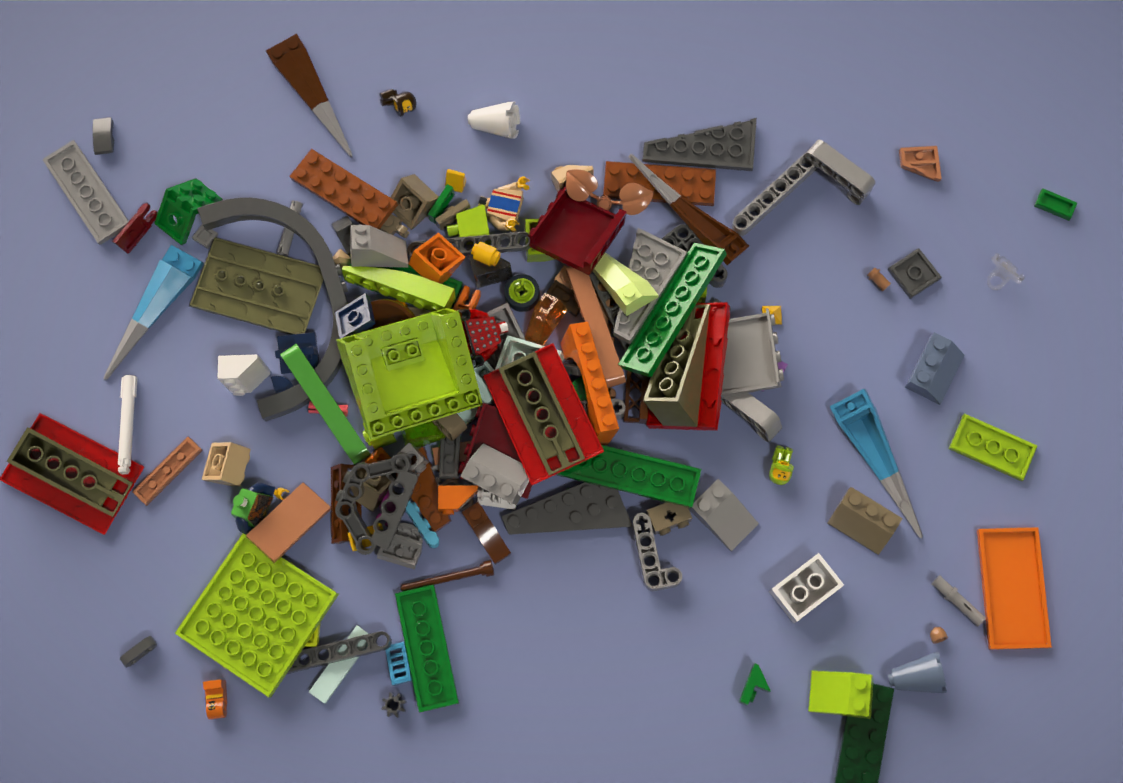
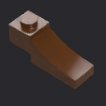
M479 502L462 512L495 565L511 555L510 550Z

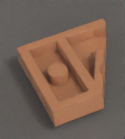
M937 146L900 148L899 157L902 169L940 182L942 178Z

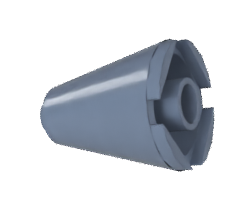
M934 652L891 669L892 674H888L890 686H895V690L947 693L939 652Z

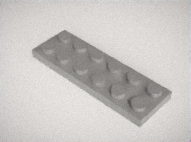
M74 140L42 159L99 245L121 232L129 222Z

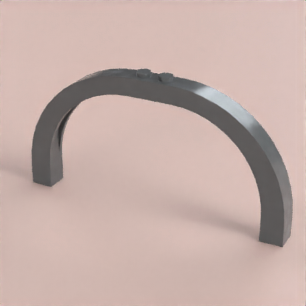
M233 198L199 207L198 212L202 225L207 231L238 221H267L291 230L301 237L314 252L327 288L333 312V329L329 346L322 360L314 369L327 388L343 364L336 342L340 338L335 312L348 304L345 294L348 292L345 281L341 282L339 276L342 275L341 267L339 264H335L323 237L299 213L284 205L265 199ZM298 383L288 390L259 399L257 403L262 419L269 421L292 413L307 405L311 400Z

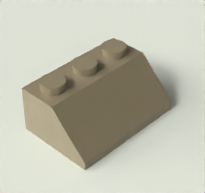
M850 487L827 524L879 555L903 518Z

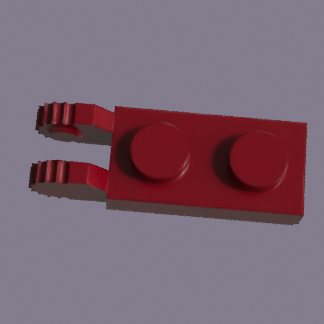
M144 203L138 209L137 213L112 241L127 254L132 251L156 220L158 214L156 210H152L144 219V216L151 208L148 203Z

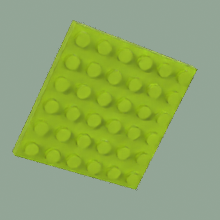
M242 534L175 634L271 698L339 594L282 557L273 563L246 538L245 534Z

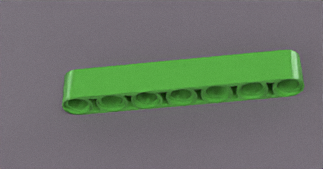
M295 344L281 353V357L353 464L356 465L371 455L298 345Z

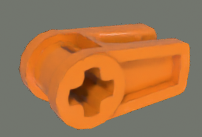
M465 285L453 310L476 309L481 297V291L475 290L469 304L465 305L470 294V287Z

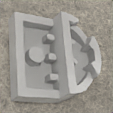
M400 523L388 550L380 547L377 558L415 570L422 553L423 538L418 529L411 524Z

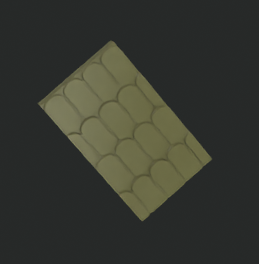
M214 238L189 307L289 335L302 334L306 331L324 279L319 265Z

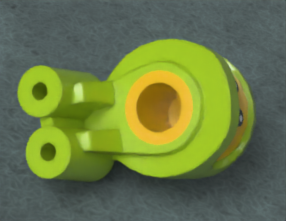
M776 445L772 456L773 462L769 471V479L774 484L785 485L790 481L794 470L793 465L790 464L793 453L792 448L786 447L784 449L783 446Z

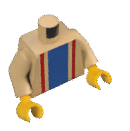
M525 176L520 177L517 182L493 189L491 198L481 196L478 206L485 205L490 223L499 231L511 230L516 232V225H520L518 218L524 199L522 188L529 190V186L525 183L530 182Z

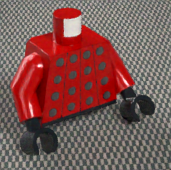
M457 310L462 314L461 321L470 356H474L471 357V360L476 362V366L473 368L483 366L484 362L497 350L498 344L501 343L500 334L508 332L507 323L505 321L496 323L494 317H489L486 312L480 310Z

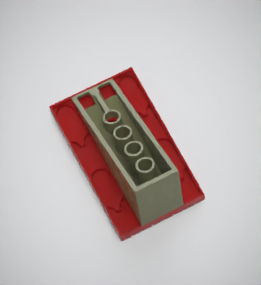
M728 302L697 303L650 379L643 400L648 406L646 425L649 429L718 431L724 380L723 370L730 320V305Z
M554 343L483 376L531 485H535L604 452Z
M39 413L31 428L27 427L6 461L9 464L1 475L0 481L105 535L143 471L144 466L131 460L129 474H120L118 471L117 452Z

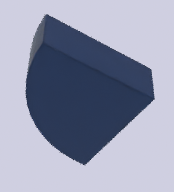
M271 377L276 394L293 387V384L285 377Z

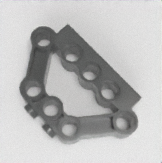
M398 453L392 458L369 464L365 462L359 463L352 468L351 472L347 471L343 482L346 484L344 489L339 490L335 500L338 503L335 512L337 517L344 521L355 540L357 551L363 555L372 553L377 546L388 550L397 532L420 474L410 471L412 462L406 453ZM397 458L405 460L406 465L404 468L401 469L396 466ZM359 468H364L367 471L365 478L358 476L357 471ZM395 472L399 473L397 479L389 485L390 496L381 504L382 515L374 521V534L372 535L357 511L355 504L364 494L363 484L371 478ZM396 483H400L404 487L403 493L395 492L394 485ZM351 486H356L359 489L358 496L351 495ZM393 502L396 505V510L393 512L387 510L386 503ZM344 504L351 507L350 514L343 513L342 506ZM385 520L388 523V529H381L378 525L379 521ZM362 540H370L371 548L363 547Z

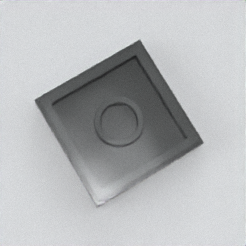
M919 248L888 268L889 273L910 299L942 278Z

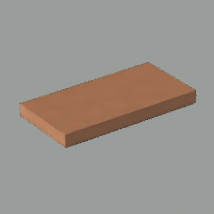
M303 482L246 535V538L275 563L331 510V507Z

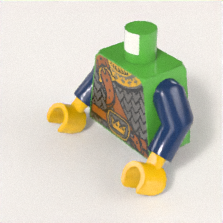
M256 483L250 486L249 489L242 488L239 495H236L233 499L234 506L231 511V515L236 519L237 529L247 535L266 517L274 498L273 495L280 500H284L286 498H283L281 495L284 491L289 493V490L284 488L275 489L274 486L263 483Z

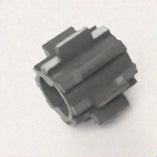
M389 693L388 699H382L385 702V706L381 710L388 711L387 717L394 713L395 717L399 718L400 711L406 712L403 704L407 703V701L400 700V693L395 697L392 693ZM392 700L399 703L397 710L390 708L389 705Z

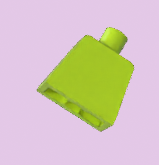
M485 205L457 213V224L447 225L449 237L459 235V237L490 235ZM487 240L484 243L491 244V240ZM468 242L466 245H473L474 242Z

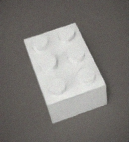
M818 553L773 587L769 593L790 620L796 623L843 587L844 584Z

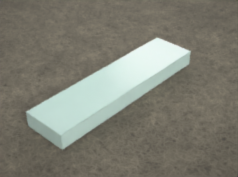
M356 626L347 639L369 633ZM361 640L358 643L359 651H364L368 646L366 640ZM342 645L339 649L340 656L348 653L347 645ZM359 657L328 664L309 693L326 704Z

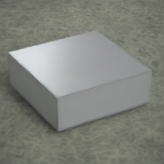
M201 225L192 239L208 249L213 243L214 238H217L219 234L212 229L207 231Z

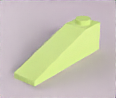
M607 253L602 256L593 270L594 274L626 316L659 297L647 280Z

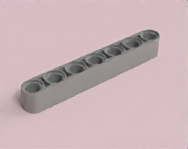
M806 153L734 218L732 230L741 237L746 235L818 169L806 158ZM802 164H808L810 167L806 168ZM793 175V176H795L797 179H796V180H793V179H791L789 176ZM781 187L784 191L780 192L776 188ZM768 199L771 201V203H764L763 200ZM755 211L758 213V215L753 216L750 214V212ZM742 223L745 227L739 228L736 224Z

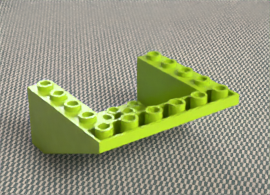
M444 308L336 340L345 371L371 440L483 405L459 311Z

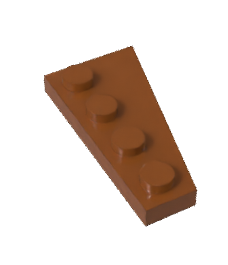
M423 446L418 449L429 461L425 447ZM416 455L411 457V465H414L417 461ZM431 462L426 464V469L420 473L411 498L429 522L433 532H437L450 523L451 518L450 515H442V512H438V484Z

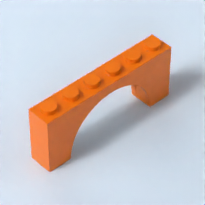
M588 322L570 324L560 342L565 360L573 359L581 372L587 395L588 418L600 444L606 446L619 430V425Z

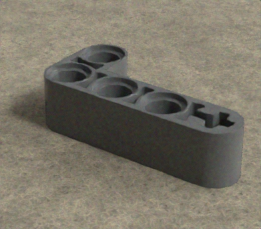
M685 224L677 226L662 238V240L687 251V253L693 243L703 244L688 225ZM685 233L687 237L681 238L678 234ZM722 264L710 281V284L715 288H721L726 283L728 273Z

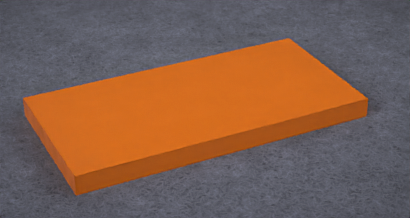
M1039 528L978 529L977 538L988 649L1052 648Z

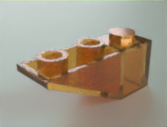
M547 293L543 294L534 307L525 335L526 341L539 345L545 344L567 312V308L558 298Z

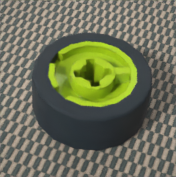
M525 274L515 275L505 285V300L513 310L526 312L538 304L540 299L539 285L531 276ZM522 290L525 291L523 296H520L519 292Z

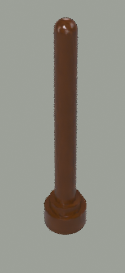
M491 560L483 561V564H480L479 567L402 584L400 589L404 592L480 574L489 577L494 575V568Z

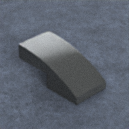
M111 117L93 120V149L95 155L113 153L115 140L112 136L114 122Z

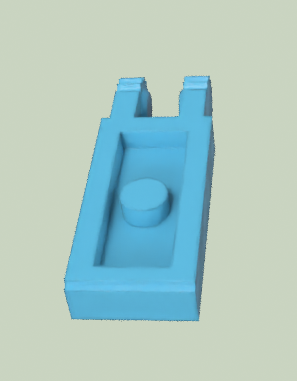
M409 500L405 512L427 545L432 549L439 546V537H437L436 532L429 530L431 526L427 519L420 517L418 514L420 509L415 502L411 503Z

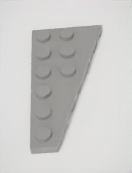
M637 229L629 269L647 280L659 297L628 316L619 308L613 332L615 337L631 344L687 255V251L644 230Z

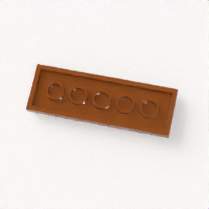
M313 149L308 152L289 176L291 180L362 225H370L380 229L398 206L395 200Z
M606 161L603 196H608L611 199H620L619 193L623 186L629 183H637L653 191L651 202L668 203L634 163ZM644 164L656 176L693 205L714 206L716 169Z

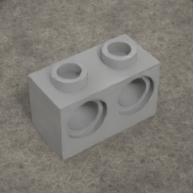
M408 443L398 452L406 453L410 458L416 455L417 461L414 465H411L410 471L417 474L422 473L426 469V464L429 463L412 443ZM397 458L396 466L401 469L404 468L406 465L405 460ZM395 473L386 475L391 482L397 479ZM400 483L394 485L399 488L403 487Z

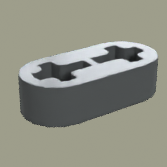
M149 636L120 657V661L125 668L130 667L157 646V643L152 636Z

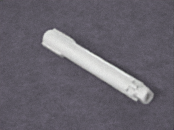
M126 375L121 380L120 397L122 398L118 471L124 475L129 474V466H131L135 397L137 396L138 377Z

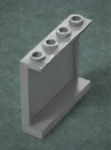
M769 308L766 309V313L729 320L721 397L782 387L781 381H784L783 369L778 367V362H781L780 350L776 351L775 344H779L777 332L773 333L772 328L776 323L774 314L770 315Z

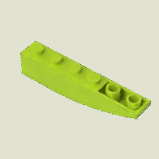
M343 266L342 268L344 279L347 282L362 285L368 290L373 289L384 296H392L400 302L411 303L419 309L424 308L431 312L444 308L451 309L456 299L454 288L418 275L375 267Z

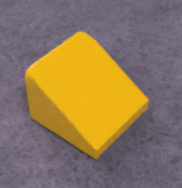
M447 169L445 187L448 184L453 187L454 191L462 193L466 184L465 174Z

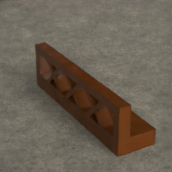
M627 370L624 423L647 424L648 406L643 400L650 377L646 380L640 379L635 383L631 378L633 372ZM635 388L641 393V397L636 401L629 396L630 392ZM635 406L640 411V418H628V411Z
M338 464L331 467V544L350 543L348 528L344 521L336 515L335 509L338 501L335 499L339 490L344 489L346 483L343 480L347 471L352 470L355 465ZM356 502L357 511L362 518V506ZM344 504L342 506L343 513L348 514L349 505Z

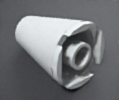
M511 101L472 110L471 114L468 115V124L471 125L472 129L515 139L519 133V130H516V124H520L519 107L514 105L516 102Z

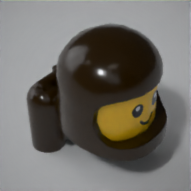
M390 89L380 93L381 105H393L400 117L404 116L406 112L414 111L417 106L416 98L411 92L397 94V90Z

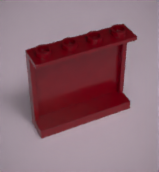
M565 186L563 190L560 189L558 191L556 200L549 204L546 214L540 216L538 225L530 230L528 238H530L529 247L590 276L625 224L627 212L619 209L617 214H614L586 200L575 201L568 195Z
M483 403L482 407L479 406L475 417L478 418L477 425L472 426L470 436H473L471 444L467 443L464 454L467 457L465 463L461 462L458 471L460 474H462L471 456L482 444H486L521 462L497 407ZM530 481L521 496L528 499L532 487Z

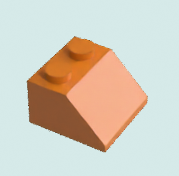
M438 232L413 251L409 265L422 277L443 284L464 261L465 256Z

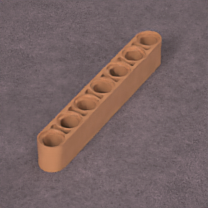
M567 267V276L583 322H588L607 388L626 383L623 369L618 365L620 361L590 276L575 268Z

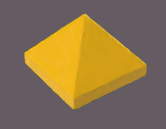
M762 306V313H766V309L769 308L770 315L774 314L776 325H782L781 306Z

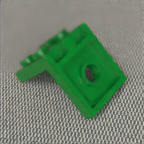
M196 178L165 190L154 224L180 245H183L187 242L196 214H199L198 208L222 201L223 199ZM173 215L176 217L177 223L174 221Z

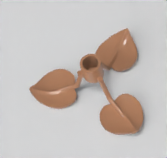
M571 169L566 172V190L573 200L584 201L590 195L598 200L597 206L608 211L612 204H623V210L627 212L626 214L637 215L648 207L653 197V191L637 183H629L623 186L619 193L621 201L611 200L608 196L599 197L592 193L598 187L597 179L593 174L581 169Z

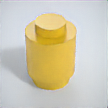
M481 241L475 244L471 251L474 260L488 266H496L501 256V252L497 248Z

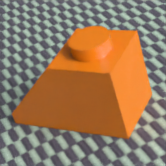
M438 486V512H442V515H454V512H459L478 493V486Z

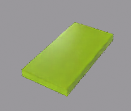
M964 413L949 450L1022 482L1037 445Z

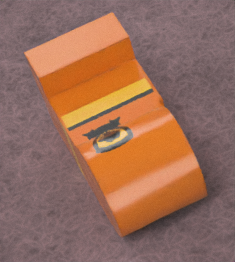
M226 680L204 681L203 689L206 695V714L208 719L225 718L227 716Z

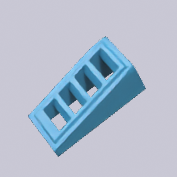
M405 642L392 644L385 650L391 683L393 686L411 682L412 676ZM401 648L402 652L391 655L392 650ZM403 656V660L396 662L392 660L393 658ZM401 664H404L405 668L397 670L394 669V666H398ZM406 672L405 676L396 678V674Z

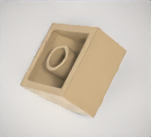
M232 442L212 443L202 480L228 486H241L245 478L246 465L250 460L249 454L251 449Z

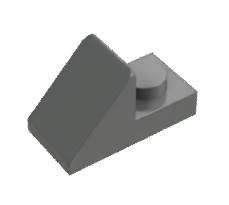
M346 216L332 223V226L345 251L350 255V226L353 223Z

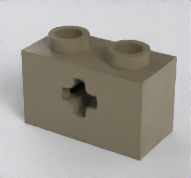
M668 502L646 511V514L651 519L654 534H660V536L670 533V529L677 526L678 529L687 527L692 520L688 507ZM668 513L670 516L674 515L672 521L665 519Z

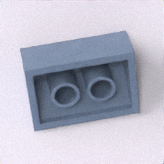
M934 332L929 338L905 388L940 405L965 355L951 340Z

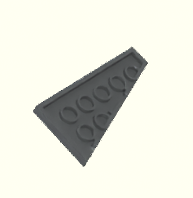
M757 118L746 122H735L728 126L721 125L698 130L687 135L680 134L678 137L644 142L642 162L753 171Z
M586 482L502 516L509 535L633 527L618 490Z

